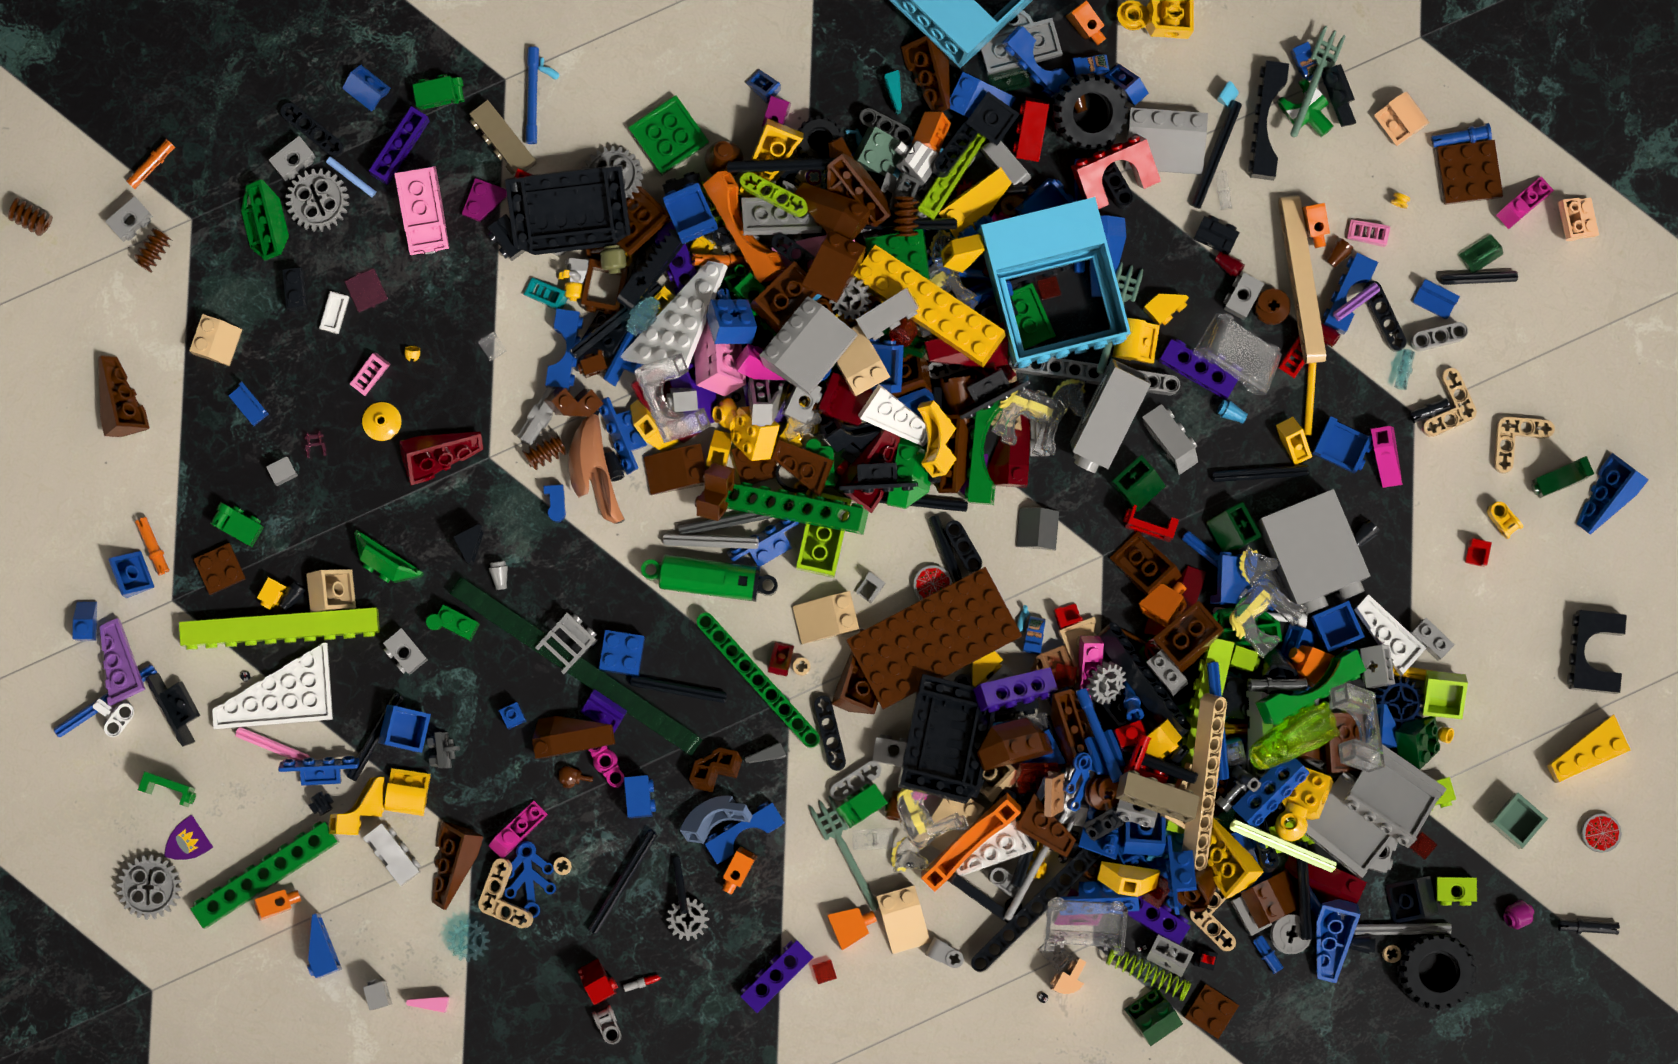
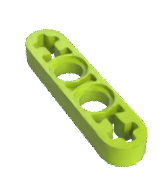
M746 172L741 176L740 184L746 192L793 216L802 217L807 213L808 206L803 198L752 172ZM752 179L753 183L756 184L757 187H755V185L751 183L747 185L745 181H750ZM769 186L771 191L766 195L761 194V189ZM784 194L787 196V200L784 203L777 202V198L780 195ZM791 202H793V204H795V205H797V206H799V205L801 204L803 208H802V209H799V208H798L797 211H796L795 206L792 205Z

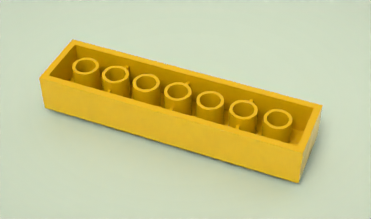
M874 245L853 276L857 277V282L864 280L862 285H868L869 288L867 290L883 301L908 288L920 307L916 310L918 314L910 319L981 367L985 366L1006 336L1005 330L877 245Z

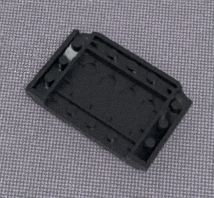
M622 165L505 179L514 248L527 251L533 255L613 246L631 234Z
M922 674L915 698L898 787L964 804L978 790L982 782L983 768L977 752L990 727L993 726L995 711L990 713L988 710L980 711L974 692L976 687Z

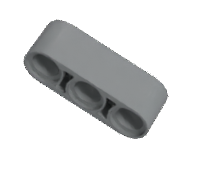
M988 141L980 148L981 152L996 170L1000 167L1003 169L1012 183L1011 187L1023 186L1031 179L1027 170L1002 141L997 146Z
M1456 322L1420 331L1411 338L1410 345L1414 351L1421 352L1457 343L1467 336L1468 328L1464 323ZM1454 328L1461 329V337L1454 334ZM1435 333H1441L1444 337L1443 341H1437ZM1417 337L1424 339V346H1419L1416 343Z

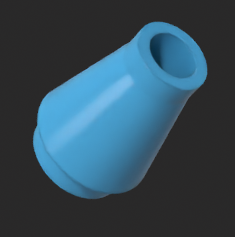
M1225 399L1217 410L1220 417L1242 424L1248 413L1244 412L1232 401Z

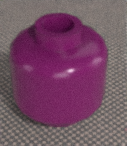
M1520 900L1507 906L1503 917L1509 927L1521 929L1533 922L1534 909L1530 904Z

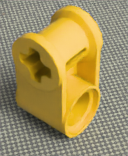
M1496 502L1488 507L1487 514L1506 539H1509L1510 535L1517 529L1523 528L1521 521L1505 503ZM1495 506H1499L1501 508V516L1495 515Z

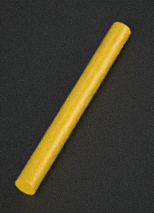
M1309 363L1304 424L1305 436H1312L1316 363Z

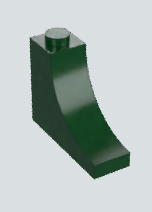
M1582 457L1532 480V489L1535 495H1539V498L1545 497L1580 483L1594 475L1588 457Z

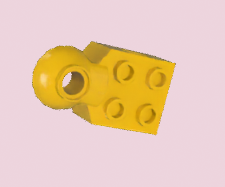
M1129 0L1120 5L1117 17L1121 26L1133 31L1146 28L1151 37L1188 39L1194 32V0H1150L1147 6L1138 1ZM1128 14H1132L1135 20L1130 19Z
M730 397L720 401L713 408L712 417L716 423L730 430L731 441L751 461L771 459L780 425L775 420L772 425H752L749 406L737 408L736 403Z
M1306 768L1310 774L1306 777L1305 781L1300 783L1292 791L1291 795L1281 802L1285 811L1279 814L1275 822V830L1280 838L1285 841L1299 840L1307 831V820L1320 818L1334 783L1331 776ZM1288 821L1296 822L1292 828L1286 827Z

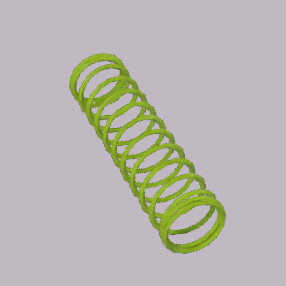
M1116 945L1113 946L1106 960V965L1111 964L1112 960L1120 950L1115 965V969H1117L1122 959L1127 954L1122 972L1125 971L1131 960L1134 958L1129 973V976H1131L1135 968L1141 961V965L1136 979L1140 977V975L1148 965V969L1143 982L1145 983L1147 981L1148 977L1155 969V973L1150 985L1153 986L1156 979L1163 971L1158 986V990H1160L1161 986L1163 985L1167 977L1170 975L1165 990V994L1168 992L1173 982L1177 979L1172 997L1175 996L1176 992L1184 982L1183 990L1180 994L1179 1001L1184 1000L1191 986V982H1186V980L1184 979L1178 985L1179 976H1176L1171 982L1172 973H1168L1164 978V969H1162L1156 976L1158 969L1157 965L1154 966L1149 972L1150 962H1147L1145 966L1142 968L1143 958H1141L1135 965L1136 955H1133L1128 961V951L1125 952L1120 959L1122 949H1118Z

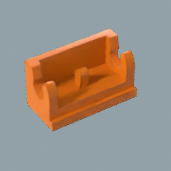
M924 112L912 144L915 141H919L939 153L951 122L943 112Z

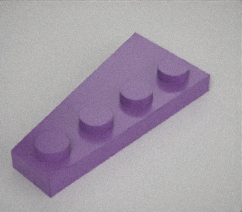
M118 618L100 626L101 645L105 660L103 664L107 679L105 683L108 689L107 702L110 706L146 690L123 626Z

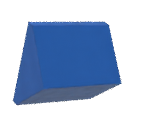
M141 551L108 559L123 597L129 598L154 588Z

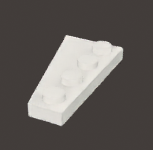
M878 384L858 414L859 418L924 447L928 441L924 420Z
M1367 595L1354 609L1377 644L1389 645L1392 665L1401 677L1423 653L1426 647L1370 595Z
M1017 818L978 847L956 870L958 875L964 876L1034 851L1035 849L1028 837L1014 829L1018 822Z

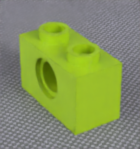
M1236 645L1233 648L1229 668L1250 674L1258 669L1261 660L1258 658L1259 653Z
M1434 878L1436 902H1440L1442 906H1452V902H1459V906H1471V902H1477V878ZM1453 886H1457L1460 889L1458 897H1454L1451 894Z

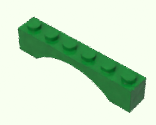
M1001 400L993 403L994 405L987 410L981 409L977 411L976 415L973 416V421H975V429L972 428L971 430L973 448L969 450L971 467H968L967 479L970 480L969 487H966L965 498L971 504L994 505L996 486L986 468L984 445L992 421L1002 410V408H999Z
M1348 649L1331 658L1330 664L1322 678L1310 689L1291 696L1281 693L1269 694L1255 702L1264 724L1279 725L1284 722L1285 717L1294 716L1300 712L1299 709L1315 704L1316 699L1329 696L1330 691L1333 689H1341L1347 681H1354L1360 678V674L1366 671V668L1358 650Z

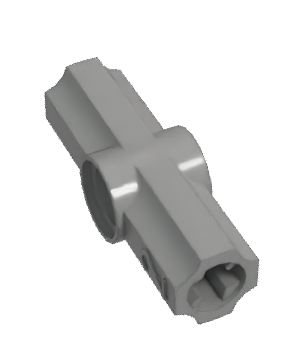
M549 387L539 403L535 404L530 411L527 422L517 436L531 446L553 416L552 409L544 401L554 391V389Z

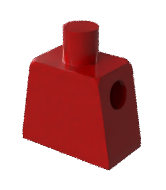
M1143 720L1113 730L1120 750L1136 745L1139 734L1148 735Z

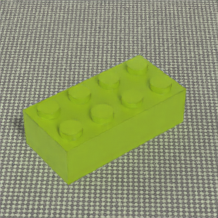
M825 493L821 494V497L826 498L827 502L833 503V500H840L845 502L844 505L851 506L852 499ZM830 508L824 511V517L830 514ZM845 512L842 515V521L848 519L849 512ZM806 524L796 570L835 578L845 531Z

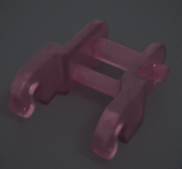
M321 431L316 435H309L307 433L305 440L307 439L308 445H305L307 458H310L309 448L318 445L322 446L323 455L327 456L326 445L322 443L324 435L321 434ZM319 438V443H310V439Z

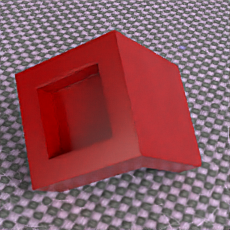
M1474 538L1469 540L1465 563L1480 567L1487 566L1492 542Z
M1076 604L1063 608L1060 607L1053 611L1059 629L1083 621Z

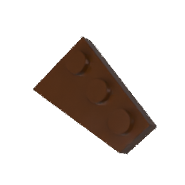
M778 440L772 458L813 491L815 495L821 497L834 460Z
M1032 794L1014 829L1067 858L1076 839L1054 816H1044L1043 803L1035 794Z

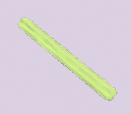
M1234 819L1230 823V830L1326 871L1333 872L1336 869L1337 863L1331 859Z

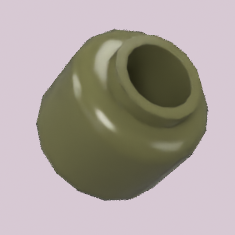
M619 245L604 247V250L600 252L601 268L609 271V274L621 273L620 269L626 267L624 249L620 248Z

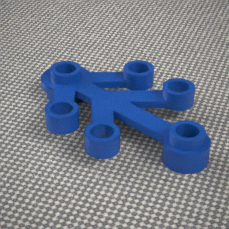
M1085 752L1076 754L1073 759L1075 769L1071 778L1063 783V791L1072 794L1076 790V783L1080 775L1082 777L1074 798L1069 799L1067 802V808L1072 811L1080 809L1086 784L1091 778L1088 770L1094 771L1095 775H1097L1090 755ZM1089 805L1088 819L1090 820L1105 811L1097 810Z
M524 841L517 846V857L512 862V875L509 879L514 877L515 870L522 862L524 870L515 882L506 888L505 896L509 899L515 898L518 889L525 882L528 904L524 909L529 911L530 907H535L536 913L532 915L533 918H536L540 914V907L535 902L533 880L543 887L547 894H554L556 886L532 869L531 860L540 866L543 873L547 875L554 872V866L551 863L545 862L536 854V847L533 843ZM525 847H528L530 849V853L528 855L523 854V849ZM546 865L552 867L550 872H545L544 868ZM548 885H553L554 890L552 892L546 890ZM509 889L514 890V895L512 897H509L507 895V891Z

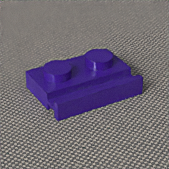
M594 689L581 713L595 722L612 724L613 732H615L627 710Z

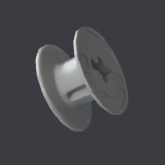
M1286 915L1276 920L1270 930V939L1273 946L1285 954L1302 952L1309 946L1311 941L1301 939L1300 916ZM1292 926H1294L1293 933H1295V937H1291L1290 943H1288L1289 936H1286V932L1291 931Z

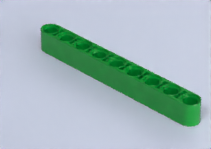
M709 613L700 614L697 617V626L801 743L807 748H815L820 741L818 732L718 621ZM708 617L711 619V624L708 627H702L700 620ZM716 632H722L724 639L721 642H716L713 639V635ZM728 647H736L738 650L737 654L732 657L727 655L726 650ZM742 661H748L751 664L748 671H742L739 668ZM757 675L762 676L764 679L763 684L760 686H756L752 682L753 678ZM774 690L777 693L776 699L768 700L766 698L767 691ZM785 704L790 707L789 714H780L779 707ZM795 719H800L803 722V727L800 730L792 727V722ZM808 734L816 736L817 740L814 744L806 743L805 737Z

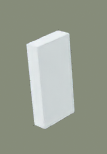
M330 291L319 329L339 334L349 296Z

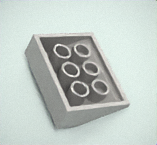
M1131 107L1128 114L1127 141L1135 135L1146 138L1158 172L1202 175L1208 113ZM1125 161V169L1132 170L1130 164Z
M807 296L759 356L764 367L810 395L858 334L823 305Z

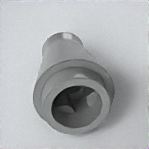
M505 561L491 562L489 571L495 585V590L506 589L508 565H506Z

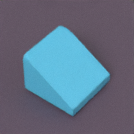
M1228 81L1217 98V101L1227 108L1231 106V103L1239 94L1231 81Z

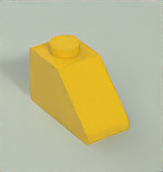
M1294 417L1276 425L1280 439L1295 466L1312 457L1303 428Z

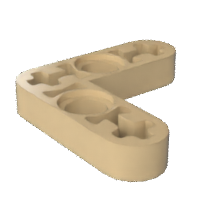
M1448 368L1441 377L1454 409L1435 416L1423 424V433L1428 437H1435L1465 424L1476 416V407L1459 371L1455 368ZM1448 372H1450L1451 375L1455 374L1456 377L1453 379L1455 385L1458 382L1460 384L1459 386L1454 387L1452 390L1450 388L1451 386H1453L1452 381L1446 379V377L1448 376ZM1459 389L1464 392L1462 400H1457L1454 397L1455 390ZM1466 400L1468 401L1465 404L1466 409H1471L1472 411L1469 418L1467 415H1463L1465 411L1463 405L1461 407L1458 406V404H1462ZM1446 415L1454 417L1455 423L1450 426L1445 423L1444 418ZM1437 419H1440L1443 430L1441 426L1434 430L1435 433L1427 430L1429 423L1436 425L1439 423Z
M1504 417L1499 420L1496 431L1494 462L1496 471L1506 474L1513 468L1515 436L1545 439L1553 435L1555 431L1554 424L1549 420ZM1508 421V425H1515V421H1517V432H1514L1515 428H1509L1505 431V427H1502V424ZM1522 423L1530 424L1531 431L1529 433H1524L1521 430ZM1535 423H1537L1536 427L1538 428L1546 424L1550 431L1544 434L1543 430H1537L1536 434H1534ZM1502 440L1509 441V450L1501 449L1500 442ZM1499 453L1503 455L1510 454V457L1506 456L1505 462L1509 464L1505 470L1499 465L1503 461V456H1499Z
M497 859L492 865L479 899V909L485 914L518 928H527L533 923L531 912L501 899L512 871V863L508 859ZM504 863V867H506V870L501 871V868H499V864ZM495 874H500V876H503V879L500 877H495ZM494 880H497L500 884V888L496 892L491 889V883ZM489 893V894H492V895H496V898H495V897H491V895H487V894ZM490 900V904H492V907L487 908L485 901ZM504 906H507L510 909V915L508 917H504L501 914V910ZM525 915V919H527V922L522 923L521 919L514 918V916Z
M1215 892L1214 895L1217 897L1218 902L1215 906L1208 905L1209 913L1205 910L1201 914L1203 916L1202 919H1195V913L1190 910L1189 917L1222 951H1231L1236 946L1234 936L1212 915L1227 898H1221ZM1215 923L1218 926L1217 933L1210 934L1207 931L1208 924ZM1222 930L1225 932L1222 936L1225 939H1231L1230 947H1223L1222 944L1224 942L1220 938L1217 941L1214 939L1220 935Z

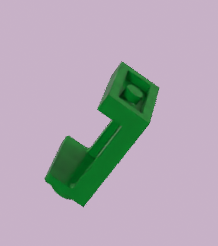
M144 771L138 791L152 795L155 784L181 792L182 797L179 805L189 807L190 804L194 803L196 798L195 788Z

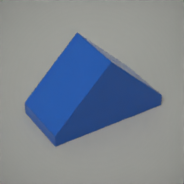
M760 69L746 82L767 104L771 96L775 97L781 91V84Z

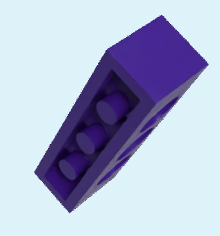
M410 107L370 168L371 176L388 186L430 122L428 116L414 107Z
M673 222L665 224L653 235L656 246L660 245V241L665 242V235L670 236L669 229L675 230ZM686 244L683 245L674 258L682 259L683 264L680 267H676L671 262L669 265L670 270H667L670 281H674L677 288H674L676 295L685 286L679 282L680 278L688 276L691 280L697 273L692 265L693 261H691Z
M1171 339L1158 362L1222 399L1227 400L1239 379L1236 376L1237 373L1230 368L1225 370L1219 366V362L1212 358L1209 360L1202 356L1203 353L1196 349H1188L1181 340L1176 339L1174 341ZM1185 354L1188 361L1181 363L1178 360V355ZM1198 363L1202 364L1205 371L1202 373L1197 372L1195 365ZM1212 374H1220L1222 377L1221 382L1213 381Z
M1051 667L982 683L974 688L980 711L988 710L989 713L999 710V707L1002 706L1006 708L1014 707L1018 702L1022 701L1023 704H1028L1035 701V698L1040 697L1041 700L1052 697V693L1058 690ZM1031 684L1035 685L1036 690L1032 688ZM1014 688L1018 690L1019 695L1014 692ZM996 692L1001 695V699L997 697Z
M1146 893L1144 896H1138L1140 901L1139 911H1123V913L1157 935L1159 934L1180 945L1191 927L1187 924L1188 920L1181 915L1177 917L1172 915L1170 908L1163 904L1158 906L1154 903L1155 899ZM1148 908L1156 910V917L1154 919H1149L1146 916ZM1166 918L1171 919L1173 922V927L1170 930H1166L1163 927V921Z
M791 940L783 948L786 952L781 957L777 954L769 962L771 966L766 971L762 969L755 976L757 980L752 985L748 983L741 990L743 994L740 997L756 1013L813 958L798 941L794 943ZM791 955L795 958L796 963L793 967H787L784 964L786 956ZM777 969L781 972L782 977L779 981L771 980L770 973L772 970ZM762 983L767 986V993L765 995L757 994L756 986Z

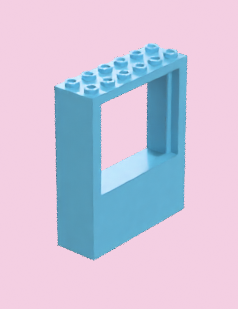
M975 0L890 1L961 68L1033 0H1011L993 18Z
M1095 197L980 226L978 234L982 235L985 249L983 254L1001 323H1004L1008 350L1013 367L1018 366L1020 369L1030 366L1034 361L1040 364L1048 362L1054 356H1056V359L1067 357L1070 352L1081 354L1087 352L1086 350L1090 347H1094V350L1104 348L1110 342L1113 345H1117L1127 340L1131 332ZM1093 259L1111 329L1024 351L1006 280Z

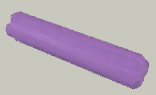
M1372 283L1333 312V316L1337 321L1342 320L1380 291V287L1377 283Z

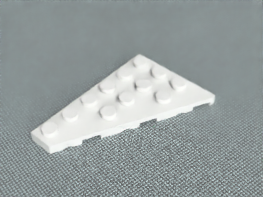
M707 261L622 353L621 358L629 362L686 373L707 321L706 314L710 300L716 298L728 267L723 263Z
M322 643L320 646L305 653L300 658L295 659L280 670L270 674L265 679L212 709L214 729L333 720L328 643Z

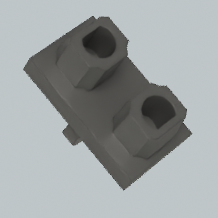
M437 732L434 736L428 737V747L436 748L437 755L429 757L430 766L452 768L451 759H455V751H460V746H454V740L449 739L448 732Z

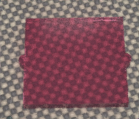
M371 269L363 274L358 273V276L345 281L358 312L371 307L375 308V305L388 300L375 269Z

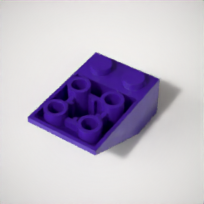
M695 363L689 364L686 373L673 371L668 374L673 388H695L697 391L698 410L684 411L690 429L715 423L712 411L716 406V393L696 385Z

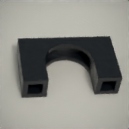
M1578 610L1576 614H1573L1572 626H1575V631L1571 635L1570 644L1573 645V653L1569 655V665L1572 666L1571 673H1568L1567 684H1570V689L1610 694L1620 693L1622 673L1594 669L1587 662L1584 650L1588 639L1594 634L1625 635L1627 615Z

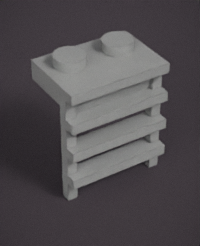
M568 613L535 647L539 650L544 645L566 665L561 671L563 674L573 666L590 646H594L598 641L594 638L597 634L589 627L585 629L581 625L583 621L575 614L571 616ZM559 628L582 648L578 654L555 634ZM551 636L574 656L570 662L566 661L547 643Z

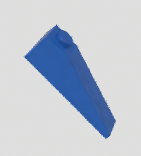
M1107 215L1100 216L1116 275L1126 240L1125 218ZM1089 259L1091 297H1102L1093 259Z
M1611 453L1598 472V475H1600L1599 479L1591 489L1593 493L1590 500L1585 503L1577 521V525L1590 535L1631 501L1649 480L1614 453Z
M1340 899L1322 903L1316 920L1317 979L1337 983L1361 915L1358 904Z

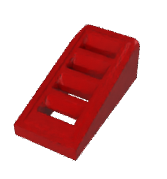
M1298 336L1278 367L1293 378L1297 376L1305 364L1303 357L1294 352L1295 349L1302 352L1301 347L1298 345L1300 343V336ZM1291 355L1296 359L1300 360L1301 362L1297 364L1296 362L1291 360ZM1288 362L1294 367H1296L1295 371L1287 367L1285 364Z

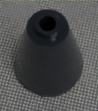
M1266 644L1260 649L1259 679H1265V677H1271V679H1299L1297 670L1277 645ZM1272 691L1267 694L1284 693L1286 691Z

